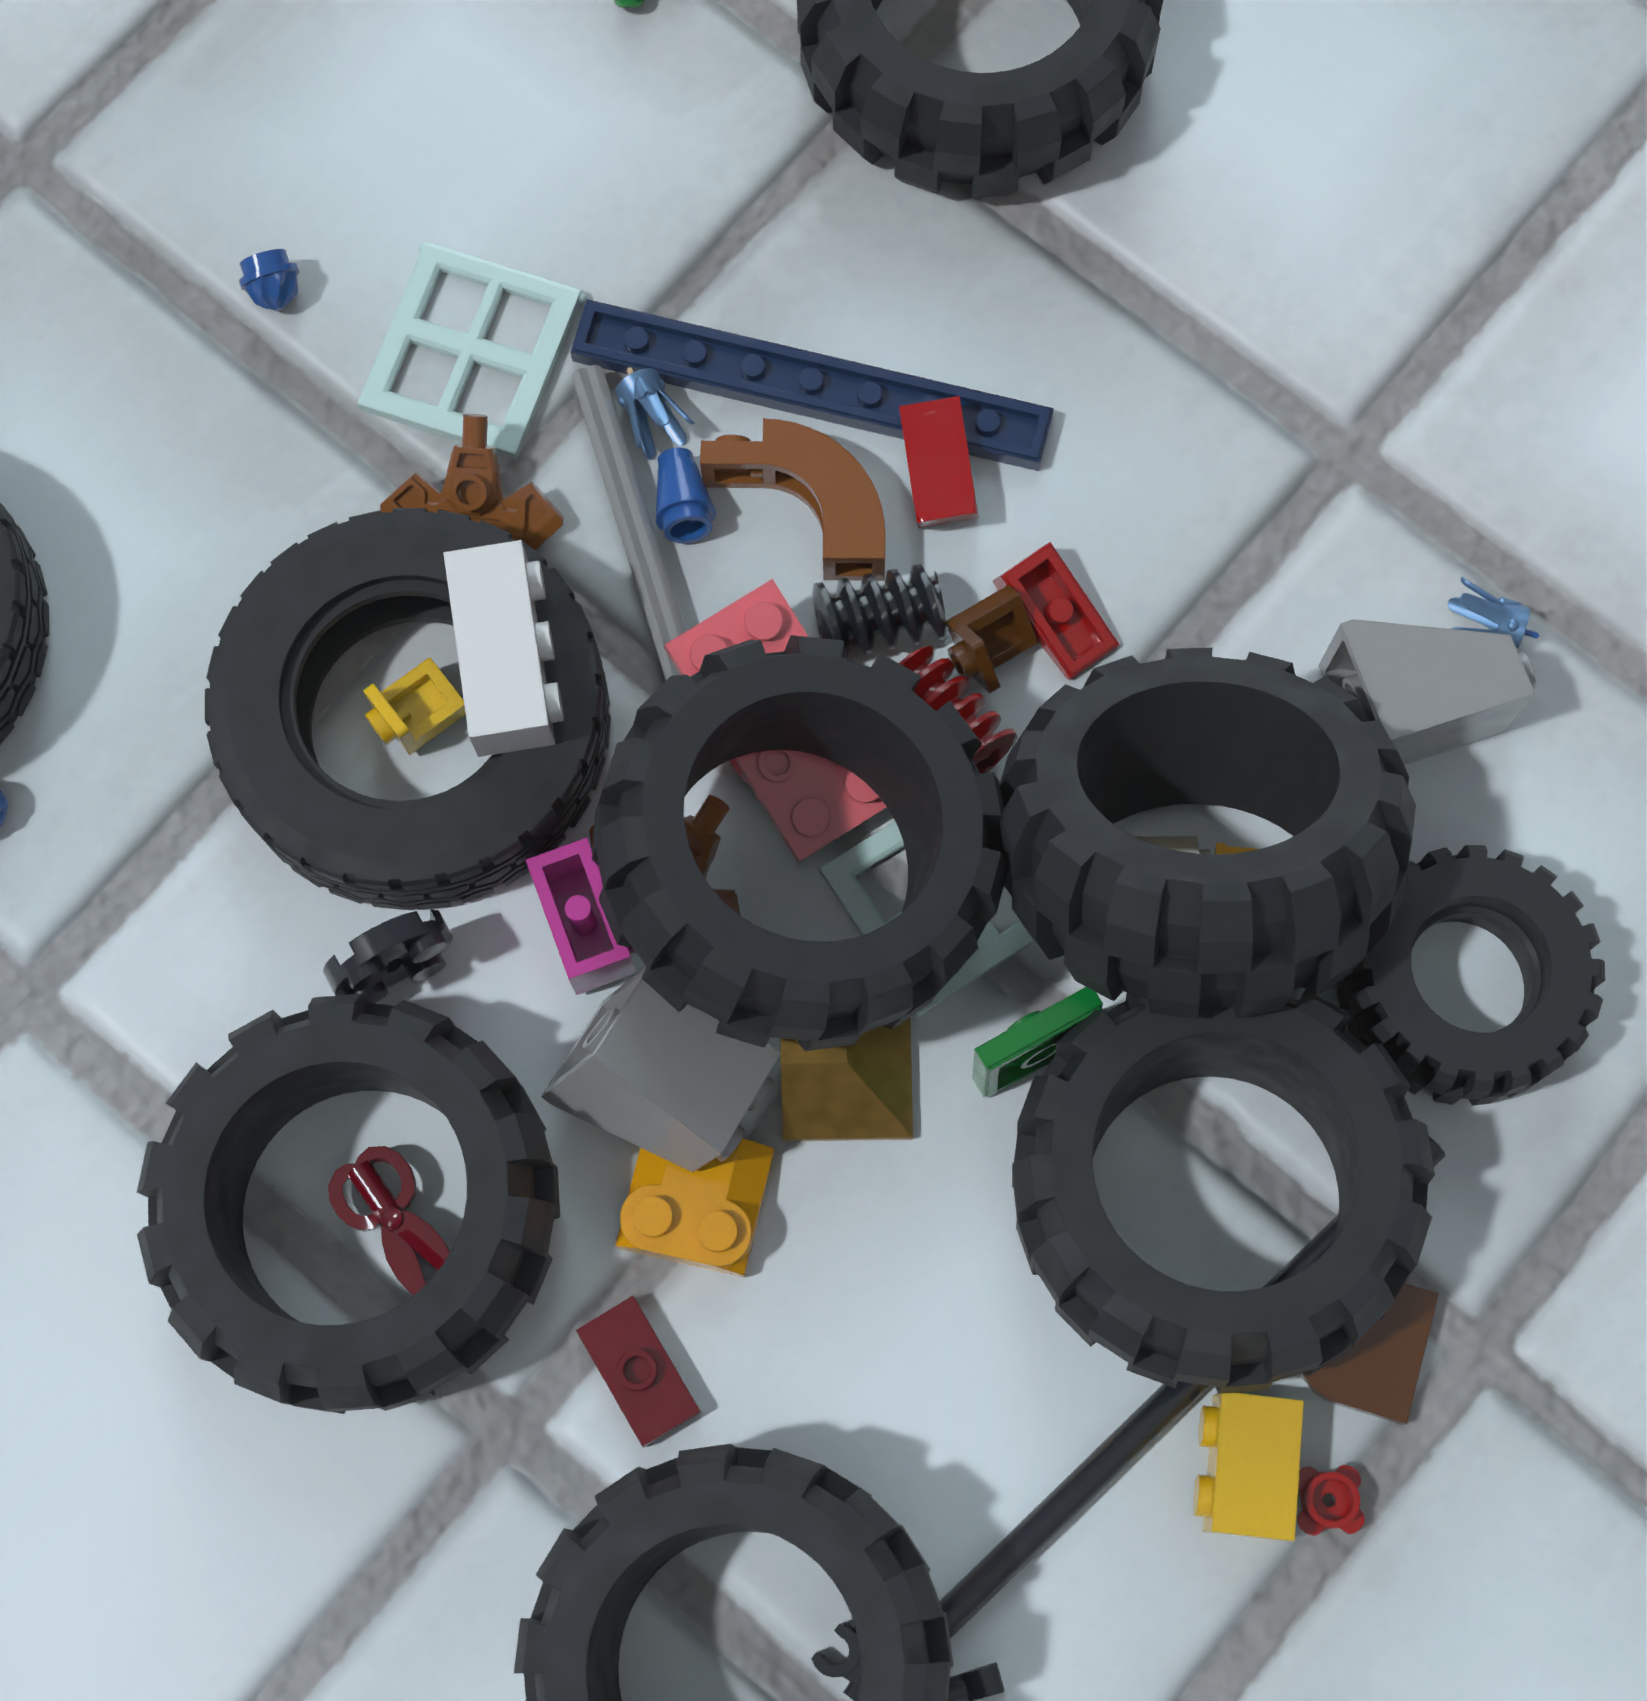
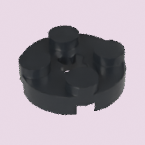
M430 909V920L422 922L417 911L405 913L367 930L350 941L349 945L354 955L340 965L334 954L325 964L323 973L335 996L364 994L371 1003H377L388 994V987L405 978L410 977L412 982H420L441 971L446 966L441 953L451 944L453 935L438 910Z

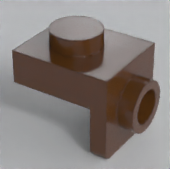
M1010 585L1005 586L945 621L954 643L947 651L956 671L960 676H965L968 680L973 678L989 694L1001 688L994 669L1038 644L1021 596Z

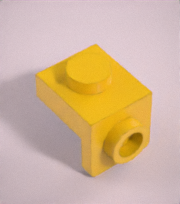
M430 657L382 692L374 684L363 690L373 708L364 714L365 718L386 745L397 739L408 755H411L466 715L464 700Z

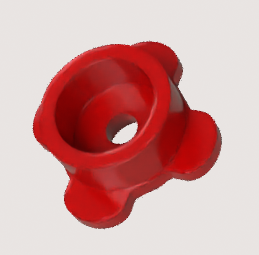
M1341 1465L1333 1472H1318L1313 1467H1303L1299 1470L1298 1491L1300 1492L1301 1511L1297 1515L1296 1521L1298 1527L1305 1534L1315 1536L1320 1534L1323 1529L1340 1528L1346 1534H1353L1362 1528L1365 1516L1359 1509L1360 1494L1358 1487L1361 1484V1477L1357 1470L1349 1465ZM1327 1493L1332 1494L1335 1498V1503L1331 1507H1327L1323 1503V1496Z

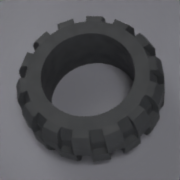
M797 0V32L800 36L801 67L814 102L825 112H833V130L870 164L874 165L885 155L895 161L894 177L900 182L939 194L942 181L972 184V198L1012 195L1018 191L1020 177L1037 173L1041 182L1045 185L1091 159L1093 141L1102 146L1117 137L1140 104L1144 80L1152 73L1161 30L1159 21L1164 0H1066L1073 9L1080 27L1062 46L1044 58L1026 66L992 73L964 72L949 69L921 58L907 49L887 30L876 13L883 0Z
M791 635L785 650L773 653H765L761 640H748L706 654L700 671L690 677L687 674L670 676L637 709L633 726L625 739L616 744L595 811L592 861L600 867L603 885L598 900L617 945L624 947L632 946L646 966L641 979L678 1012L682 1011L687 1004H690L719 1021L716 1029L717 1034L765 1048L770 1038L796 1039L805 1051L853 1045L863 1033L881 1026L892 1030L930 1004L978 949L977 941L985 926L997 913L1008 871L1007 863L1002 853L999 852L1000 819L1003 817L1002 812L1005 809L1003 796L999 788L1000 782L993 772L979 774L973 760V756L982 745L981 741L950 701L935 711L914 692L922 678L919 674L882 653H878L872 667L842 658L844 641ZM770 750L799 751L813 754L841 765L868 784L889 809L901 833L908 864L907 892L901 914L872 932L854 938L825 942L804 941L784 937L751 923L730 908L714 892L697 866L685 829V795L700 779L721 764L755 752Z
M1213 647L1167 649L1165 659L1139 663L1131 655L1093 668L1082 689L1065 684L1038 708L1007 756L999 785L1005 806L1002 812L1003 817L1000 819L999 852L1002 853L1008 866L1004 886L1012 897V910L1047 958L1051 960L1064 955V964L1076 982L1112 1001H1115L1122 992H1127L1146 998L1150 1013L1198 1019L1199 1007L1232 1006L1237 1018L1283 1010L1293 996L1294 990L1303 987L1314 996H1317L1349 975L1367 956V952L1389 931L1403 902L1416 810L1415 801L1408 788L1410 777L1396 747L1380 720L1367 721L1357 697L1326 677L1312 683L1296 676L1292 662L1249 652L1246 660L1212 657ZM1178 804H1208L1254 814L1281 827L1293 837L1281 843L1248 852L1198 854L1177 851L1148 843L1130 835L1114 824L1133 814L1157 807Z
M1306 989L1300 1000L1290 998L1283 1010L1237 1018L1232 1006L1199 1007L1198 1019L1150 1013L1146 998L1127 993L1125 1002L1106 1013L1101 1010H1094L1056 1043V1055L1043 1075L1034 1076L1017 1121V1140L1014 1163H1012V1188L1014 1189L1017 1217L1016 1229L1032 1275L1040 1276L1056 1302L1055 1311L1090 1347L1098 1343L1128 1362L1127 1371L1173 1388L1180 1381L1215 1386L1217 1394L1268 1390L1275 1381L1303 1372L1310 1376L1351 1351L1357 1341L1378 1320H1381L1395 1303L1396 1296L1418 1264L1432 1220V1216L1426 1211L1428 1184L1435 1176L1427 1125L1417 1119H1413L1405 1100V1095L1411 1085L1382 1044L1373 1043L1367 1048L1345 1028L1350 1014L1320 996H1314ZM1196 1077L1235 1079L1263 1088L1281 1098L1301 1114L1315 1130L1332 1162L1339 1195L1338 1223L1332 1246L1318 1260L1295 1276L1271 1286L1247 1291L1203 1289L1172 1279L1154 1269L1135 1254L1118 1235L1104 1211L1095 1185L1093 1157L1105 1132L1126 1107L1153 1089L1167 1083Z
M364 994L313 997L307 1011L281 1018L274 1010H271L229 1033L228 1039L233 1047L207 1070L196 1062L165 1104L175 1109L176 1112L162 1142H147L137 1187V1193L148 1198V1226L143 1227L138 1232L137 1238L148 1283L161 1288L171 1308L168 1318L170 1325L200 1360L212 1362L234 1378L235 1385L279 1403L340 1414H345L346 1411L377 1408L388 1411L435 1396V1389L463 1372L472 1375L509 1341L505 1333L527 1302L534 1305L553 1260L548 1254L554 1219L560 1218L558 1168L552 1162L544 1133L547 1129L524 1087L483 1040L478 1042L456 1027L449 1017L406 1000H402L397 1005L392 1006L371 1003ZM358 1091L394 1092L410 1096L439 1110L446 1116L456 1134L462 1150L467 1178V1199L463 1221L453 1248L443 1265L433 1278L406 1302L374 1318L343 1325H316L302 1323L294 1319L279 1307L261 1285L252 1268L244 1240L243 1209L246 1190L251 1174L266 1146L298 1114L321 1101L345 1093Z
M724 1444L681 1450L677 1458L648 1469L638 1466L596 1494L595 1500L597 1505L573 1530L566 1528L562 1530L536 1573V1576L543 1583L531 1618H520L514 1673L524 1674L526 1701H622L618 1666L620 1646L625 1625L638 1596L656 1572L680 1552L706 1539L729 1533L759 1532L778 1536L809 1555L832 1579L846 1602L857 1631L861 1657V1682L858 1701H948L950 1668L953 1667L947 1614L943 1612L929 1574L931 1569L903 1525L898 1524L871 1497L870 1493L818 1462L776 1448L762 1450Z

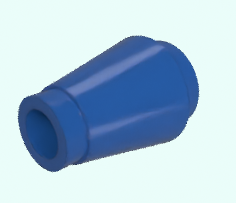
M681 447L665 450L657 458L656 525L664 531V536L671 542L692 543L699 541L711 533L713 529L712 522L716 517V509L698 466L694 461L692 451Z

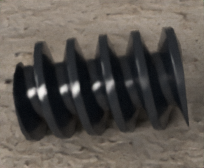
M921 564L912 565L907 585L897 569L887 571L884 589H881L872 573L863 574L859 593H856L848 578L838 579L835 598L831 597L823 582L814 583L812 599L819 638L844 641L842 658H847L852 638L858 640L865 654L872 653L875 634L880 633L890 650L896 649L899 631L902 629H906L914 645L921 644L924 625L930 624L939 641L946 638L945 609L937 573L934 571L933 580H931Z

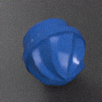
M285 249L263 251L251 255L239 263L243 273V277L239 280L241 289L247 292L256 305L265 309L281 310L298 294L297 275L299 274V269L296 263L289 261Z

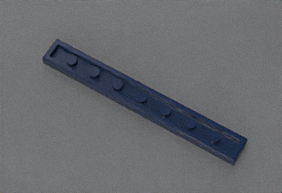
M589 299L586 300L570 351L572 362L589 366L598 365L603 369L629 375L627 373L628 368H632L634 372L652 368L658 372L660 379L666 384L903 440L899 406L960 396L969 455L1039 471L1054 412V408Z

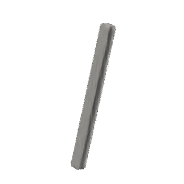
M591 365L587 368L576 370L573 373L572 380L666 681L670 676L680 674L663 647L666 643L686 631L604 370L601 366Z

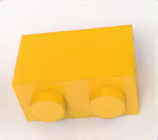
M1224 1393L1213 1395L1212 1406H1202L1199 1419L1198 1443L1199 1447L1209 1448L1207 1475L1197 1474L1193 1514L1194 1516L1204 1517L1203 1532L1278 1541H1295L1303 1400L1241 1393Z

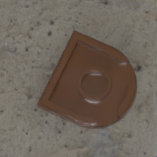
M1404 1283L1395 1298V1303L1386 1312L1384 1317L1378 1320L1357 1341L1351 1351L1310 1376L1304 1372L1299 1374L1315 1394L1328 1402L1397 1424H1407L1439 1293Z

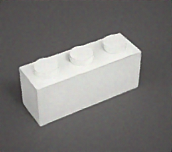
M521 540L443 552L468 735L477 756L482 757L556 745L553 723L564 721V714L558 683L547 684L544 661L555 660L549 621L539 623L537 621L535 601L546 599L540 561L528 562Z

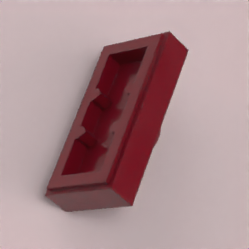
M634 1296L629 1297L576 1330L643 1448L702 1413Z

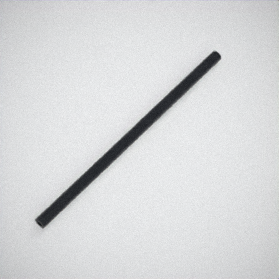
M1429 1136L1433 1165L1435 1167L1445 1157V1153ZM1338 1214L1263 1287L1289 1279L1318 1260L1332 1246L1338 1223ZM1178 1381L1176 1387L1173 1388L1162 1384L939 1601L943 1612L947 1614L950 1639L1210 1385Z

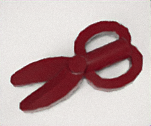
M386 1146L368 1147L358 1156L355 1164H346L335 1170L328 1185L329 1201L337 1216L351 1228L363 1232L381 1228L382 1245L391 1270L396 1279L409 1293L415 1295L426 1285L415 1251L436 1270H439L448 1257L450 1250L447 1243L434 1227L419 1216L406 1211L416 1196L417 1181L412 1167L400 1153ZM385 1162L391 1165L399 1174L402 1181V1190L397 1198L394 1197L373 1166L374 1163ZM348 1179L352 1181L373 1212L372 1214L361 1216L348 1206L343 1193V1187Z

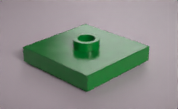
M1084 987L1043 1011L1037 1010L1025 1015L1009 1026L1007 1031L974 1048L972 1079L982 1096L989 1098L1050 1064L1056 1055V1043L1094 1010H1102L1103 1003L1098 994Z

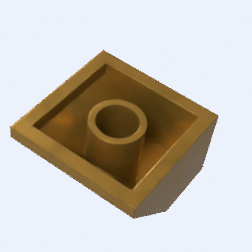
M911 1017L892 1030L881 1026L865 1032L853 1045L805 1051L798 1044V1040L780 1038L783 1142L913 1140Z

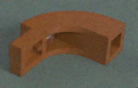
M763 418V441H751L745 436L735 434L720 436L715 441H701L700 467L706 488L775 489L795 496L811 509L823 533V580L848 578V580L862 581L863 574L872 573L876 581H885V519L877 490L862 465L838 442L811 427L795 422Z

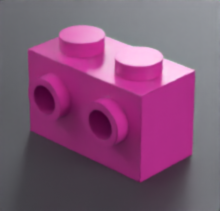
M584 838L526 859L567 977L576 995L636 974L637 972L631 958V954L636 953L632 946L624 947L617 945L598 900L603 885L600 867L592 861V850L588 839Z

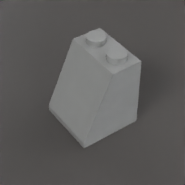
M1352 619L1340 624L1319 663L1323 677L1328 678L1359 699L1367 721L1380 720L1404 765L1504 733L1535 694L1533 689L1535 688L1536 679L1532 664L1525 653L1517 652L1511 635Z
M644 967L602 1001L541 1097L549 1104L694 1172L715 1158L720 1162L724 1161L739 1145L745 1134V1129L739 1126L747 1110L753 1111L770 1092L774 1080L768 1074L781 1053L769 1043L766 1044L765 1048L717 1034L716 1029L719 1021L690 1004H687L682 1011L678 1012L641 979L646 969Z

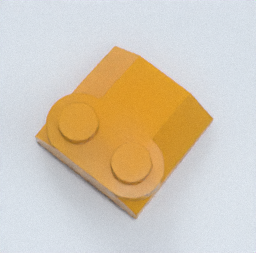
M742 1138L739 1145L727 1159L720 1162L715 1158L696 1171L691 1172L640 1147L628 1196L621 1208L620 1228L615 1246L617 1249L745 1278L775 1149Z

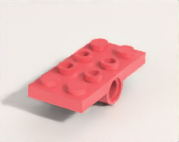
M771 579L669 641L663 648L679 674H687L690 677L700 671L706 654L748 640H761L765 653L782 652L785 650L791 635L809 636L776 583ZM770 750L750 753L729 761L741 779L749 784L797 863L887 807L868 784L854 773L839 764L813 754L789 750Z

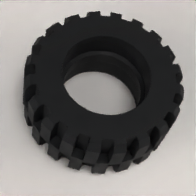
M1465 845L1457 855H1452L1451 851L1444 847L1427 852L1419 863L1409 861L1404 899L1389 931L1367 952V956L1353 971L1344 977V982L1337 989L1340 1009H1350L1353 1020L1347 1026V1029L1359 1041L1366 1040L1369 1046L1373 1043H1379L1384 1046L1411 1085L1408 1092L1415 1095L1424 1088L1433 1092L1434 1102L1450 1105L1455 1104L1460 1099H1468L1471 1105L1474 1106L1493 1103L1498 1098L1506 1095L1511 1098L1528 1090L1563 1066L1564 1061L1576 1053L1588 1038L1589 1034L1586 1027L1598 1018L1603 1002L1599 995L1594 994V990L1606 981L1605 961L1602 959H1592L1590 950L1601 942L1594 923L1584 926L1580 923L1576 913L1584 905L1575 893L1570 891L1563 897L1551 886L1558 876L1543 865H1540L1533 873L1521 867L1524 856L1504 849L1496 859L1487 858L1488 850L1485 845ZM1442 922L1469 923L1492 933L1508 947L1519 965L1524 984L1522 1009L1513 1022L1495 1032H1473L1448 1023L1427 1005L1415 984L1411 966L1412 949L1419 936L1425 930Z

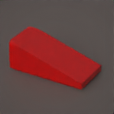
M960 396L899 406L918 528L979 518Z
M1051 542L1038 548L992 580L998 590L1010 585L1020 594L1038 643L1068 680L1120 645Z

